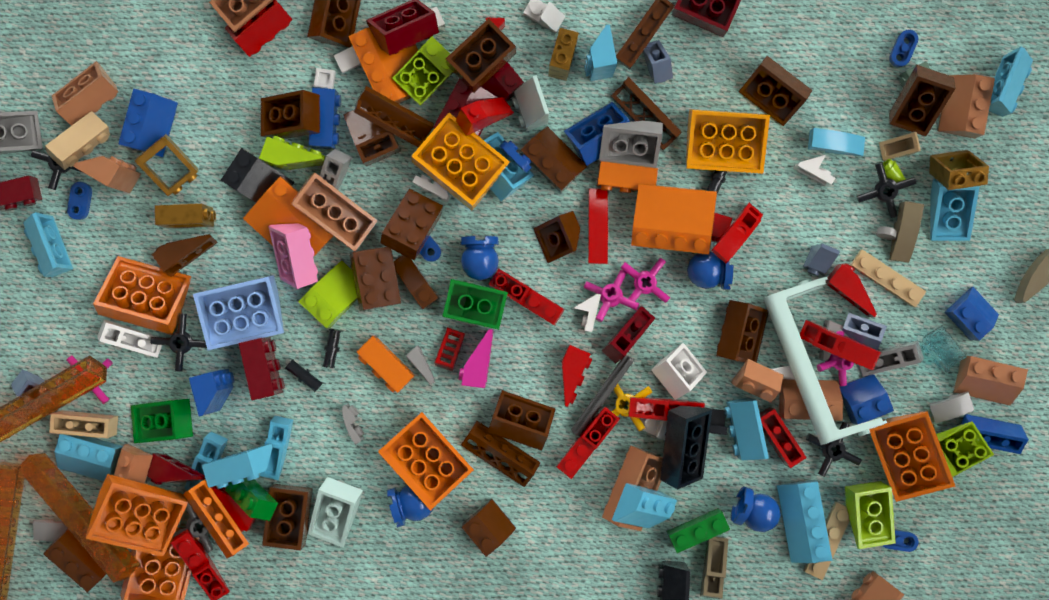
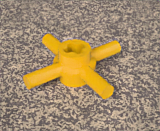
M617 384L613 390L618 397L615 404L616 408L611 412L616 416L628 417L629 408H625V405H627L625 402H630V397L645 398L652 393L651 388L647 386L633 396L632 394H624L619 384ZM630 417L639 432L645 429L640 418Z

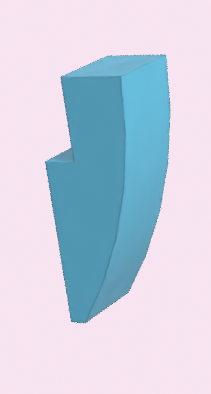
M813 128L809 132L808 150L864 156L865 137L820 128Z
M275 415L270 421L268 438L265 441V445L272 443L273 448L267 470L261 472L260 476L279 480L291 435L292 419Z
M213 432L208 433L204 437L199 454L194 459L192 469L204 475L202 465L220 459L228 439ZM203 480L186 482L185 489L189 490Z

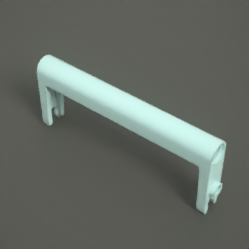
M827 277L811 282L804 280L799 282L798 286L764 298L765 305L820 445L857 433L859 437L870 433L869 429L887 423L886 420L883 421L882 417L841 430L836 427L786 302L823 288L826 280H828Z

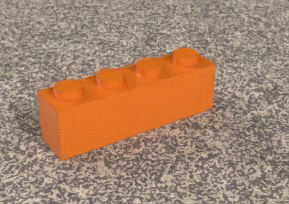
M205 479L183 494L226 558L235 555L249 545L211 487L208 488Z

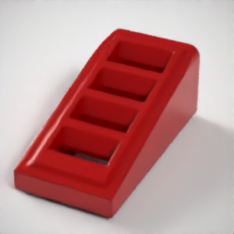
M447 327L434 362L435 366L450 371L454 370L465 333ZM449 335L457 337L459 341L449 339L448 337ZM446 343L456 345V349L446 346ZM444 350L454 353V355L451 356L443 352ZM441 358L451 360V363L441 361Z

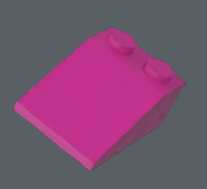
M494 329L487 331L464 365V368L460 369L459 380L462 381L463 386L486 387Z

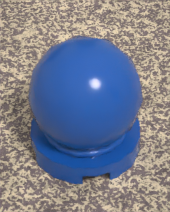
M475 236L461 237L460 245L466 248L462 253L461 265L466 275L479 281L492 277L499 264L498 253L494 250L495 245H499L498 237L485 236L484 240H476Z
M713 252L709 254L697 253L688 263L687 274L690 281L697 287L709 289L720 284L722 290H730L729 284L733 282L734 265H730V261L724 263Z
M408 485L404 486L400 492L396 488L387 490V496L391 497L393 502L389 506L394 523H397V528L405 526L406 519L421 521L433 511V509L430 511Z
M743 486L736 496L739 498L737 506H732L731 521L737 525H742L745 522L748 528L763 533L776 527L781 516L777 502L766 494L758 493L754 495L753 489Z

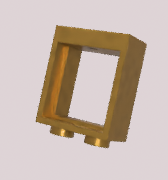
M564 28L559 29L549 65L548 76L567 81L577 45L578 32Z
M167 134L135 159L137 165L167 196L172 193L176 195L183 189L181 185L186 181L188 183L192 182L198 176L196 174L198 172L196 165ZM166 145L190 170L171 187H168L146 164L150 158Z
M969 150L930 155L929 173L945 188L954 190L987 185L989 166Z
M204 204L154 205L155 225L165 228L214 227V222H216L215 210H213V207Z

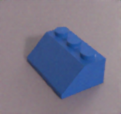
M133 88L118 144L129 149L144 152L165 134L169 136L178 102ZM166 146L156 153L155 156L164 157Z
M611 102L564 132L578 156L588 166L600 157L604 125L630 122V120Z
M229 369L213 371L189 378L199 417L220 411L235 382L232 372H229Z

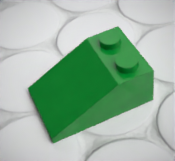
M451 279L442 317L499 330L508 292Z
M190 398L130 405L134 444L193 437Z

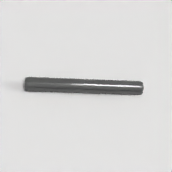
M626 355L620 360L573 425L571 431L574 434L580 436L622 379L634 362L630 356Z

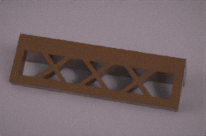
M668 0L654 1L616 55L617 64L619 62L629 70L675 7L674 4Z
M630 77L611 95L613 100L635 122L640 121L638 118H643V121H645V118H653L656 122L663 123V132H666L671 137L664 145L661 142L660 148L663 151L682 133ZM625 89L630 94V102L621 101L617 95ZM632 105H640L643 108V115H635L632 112Z
M365 86L356 101L354 113L418 148L433 129L434 123L368 86Z
M476 421L461 446L525 487L534 476L541 462L503 437L487 432L488 427ZM471 439L477 446L472 445L468 440ZM485 451L492 453L493 457L487 455ZM501 462L507 463L509 467H505ZM517 473H522L526 476V479H523Z

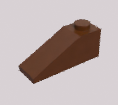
M210 234L166 243L159 246L151 255L163 272L172 277L218 242Z
M402 255L394 261L396 272L422 309L425 310L440 299L412 259Z

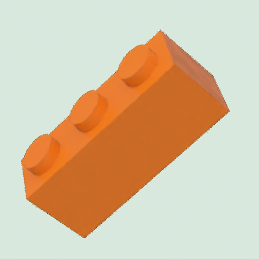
M601 161L599 163L597 186H601V190L612 191V188H619V192L631 193V190L638 191L639 184L656 185L658 168Z
M373 335L357 351L360 355L358 359L364 365L369 364L373 368L372 373L379 379L382 377L387 382L385 384L386 387L392 392H400L416 376L376 335Z

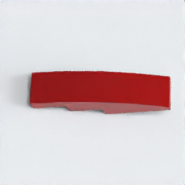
M589 188L588 264H608V191Z
M630 397L628 417L667 421L668 410L679 406L705 408V403L674 399Z

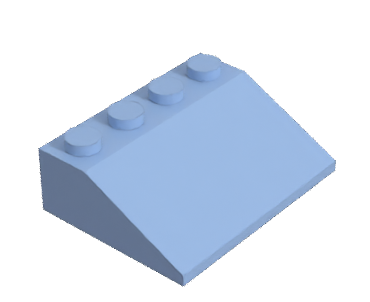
M274 275L193 294L207 350L284 333L279 293Z

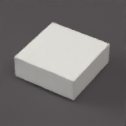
M316 68L313 87L334 89L336 71Z

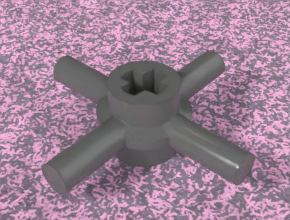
M188 502L186 510L190 518L187 520L186 527L175 532L173 537L188 529L193 537L200 538L206 553H209L213 550V546L207 536L208 530ZM198 522L202 526L199 529L195 526Z

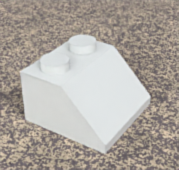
M684 343L659 361L651 370L675 400L690 392L707 373Z

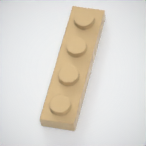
M863 249L858 252L850 265L913 308L917 307L926 293L925 290Z
M836 501L826 520L832 559L850 521L847 507ZM831 561L807 563L803 571L823 580Z

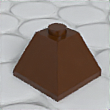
M574 211L559 215L533 228L547 263H551L576 251L581 228Z

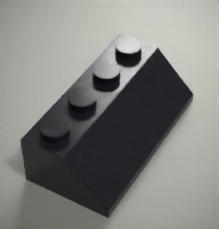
M679 406L668 410L660 480L677 490L703 479L712 409Z
M662 561V565L658 566V578H661V585L657 586V597H660V600H689L690 569L686 563Z

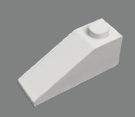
M106 319L103 320L97 336L100 342L158 358L162 345L150 343L151 337L156 336Z

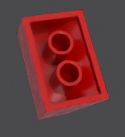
M273 0L238 31L234 32L229 25L225 29L250 57L257 54L265 43L272 41L280 30L286 29L293 19L277 0Z

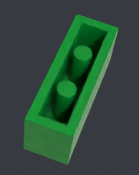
M243 478L244 482L232 485V482H228L229 486H226L225 491L250 518L271 520L278 502L255 479L248 481L247 478Z
M717 508L666 532L676 553H679L725 533L730 528L723 512Z

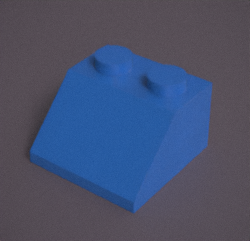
M971 287L944 312L969 340L980 341L994 328L999 316L995 309L974 287Z
M874 374L849 382L846 386H839L845 409L853 424L865 423L894 411L886 390Z

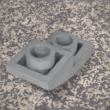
M968 391L951 395L949 399L929 404L935 423L954 419L974 411Z
M348 403L342 407V414L346 429L356 445L364 439L362 436L364 432L359 425H354V422L359 419L357 416L359 412L354 405L350 406Z
M54 518L33 520V540L55 541L75 520L54 521Z

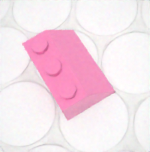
M299 223L270 225L269 231L280 280L296 289L318 282V269L314 264V250L310 245L309 239L311 234L309 229Z

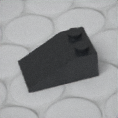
M243 148L240 149L221 178L222 182L254 202H257L280 176L284 177L292 186L295 183Z

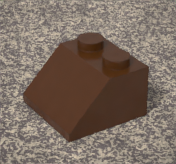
M493 499L462 523L463 530L485 557L502 545L516 529Z

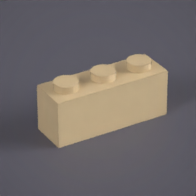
M91 111L46 144L47 154L64 170L72 167L82 156L90 154L95 146L108 140L110 136L109 127Z
M61 410L51 413L49 433L110 438L117 435L118 416Z

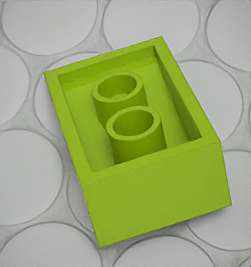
M341 260L298 301L326 328H331L357 300L352 269Z
M882 481L845 486L846 507L857 548L865 549L895 544L892 487Z

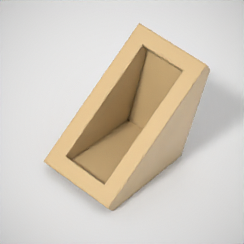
M917 132L879 142L883 161L909 156L921 151Z

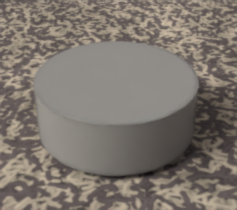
M882 226L877 229L876 236L894 240L896 239L897 231L893 228Z

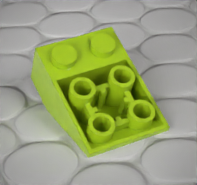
M432 36L392 79L421 106L454 73L447 66L445 60L450 53Z
M278 136L273 138L266 137L259 159L265 163L286 171L323 166L325 161V155L314 149H310L309 152L307 151L308 149L294 142L289 145V142Z
M973 421L936 434L952 477L994 455Z

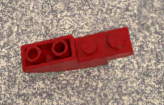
M749 202L711 251L724 263H727L761 222L760 219L763 214Z
M499 268L489 283L490 286L497 290L508 292L507 296L554 326L565 311L564 308Z
M805 320L800 332L801 339L811 343L813 346L870 370H874L881 355V352L849 337L842 336L809 320Z
M604 407L576 439L556 467L572 479L593 451L599 447L618 423L620 418Z
M188 529L171 539L170 544L192 571V576L210 600H218L230 592L212 559L198 539L195 540Z

